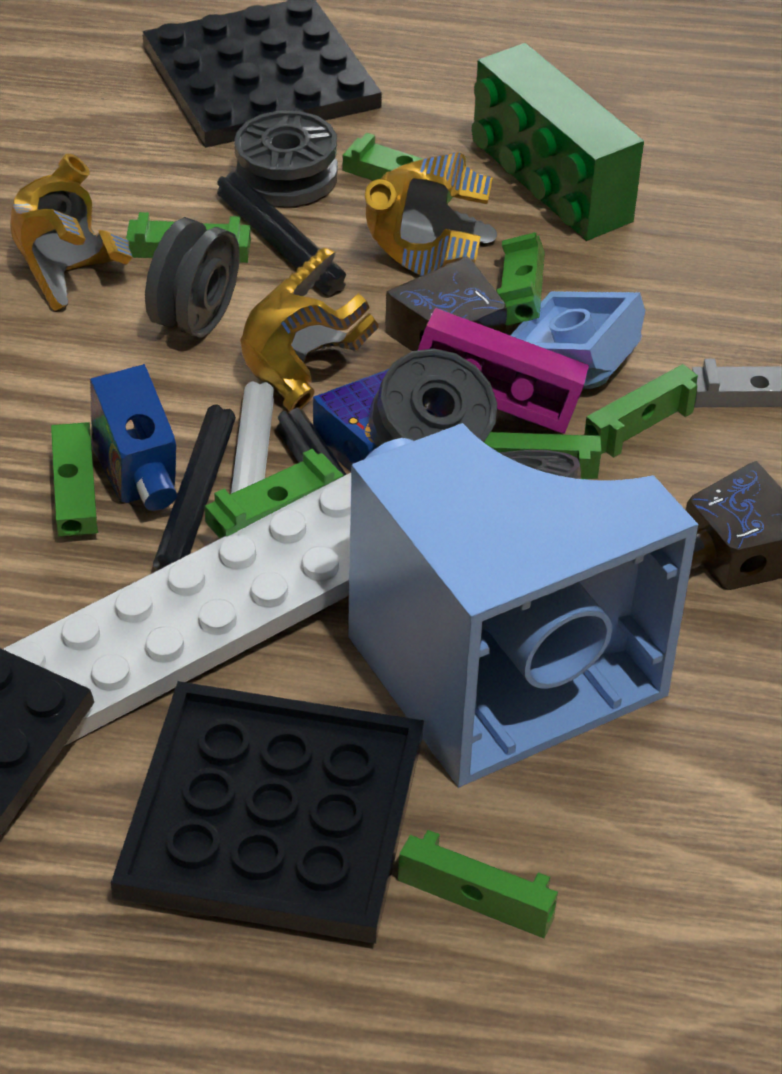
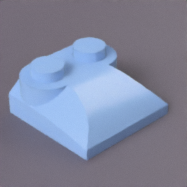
M551 291L541 302L540 318L522 322L510 336L588 364L589 367L583 389H592L606 383L609 376L640 342L645 308L640 292Z

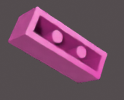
M435 308L426 325L418 351L438 349L456 353L476 365L490 382L497 401V409L563 434L567 430L582 392L589 367L588 364Z

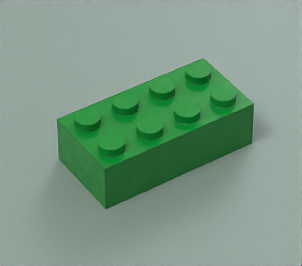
M522 43L478 59L477 77L474 85V123L471 127L473 141L476 145L488 153L507 173L514 176L535 198L541 200L566 225L570 226L586 241L634 222L644 140L527 43Z

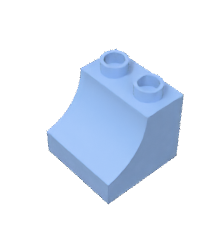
M463 423L416 441L407 438L390 440L374 449L364 460L351 464L348 637L407 718L424 720L422 739L459 788L668 696L698 523L654 475L625 480L597 481L550 474L520 464L500 454L476 437Z

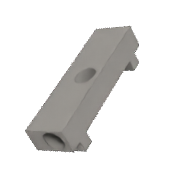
M704 359L703 367H692V371L698 375L695 408L782 407V366L717 367L715 359Z

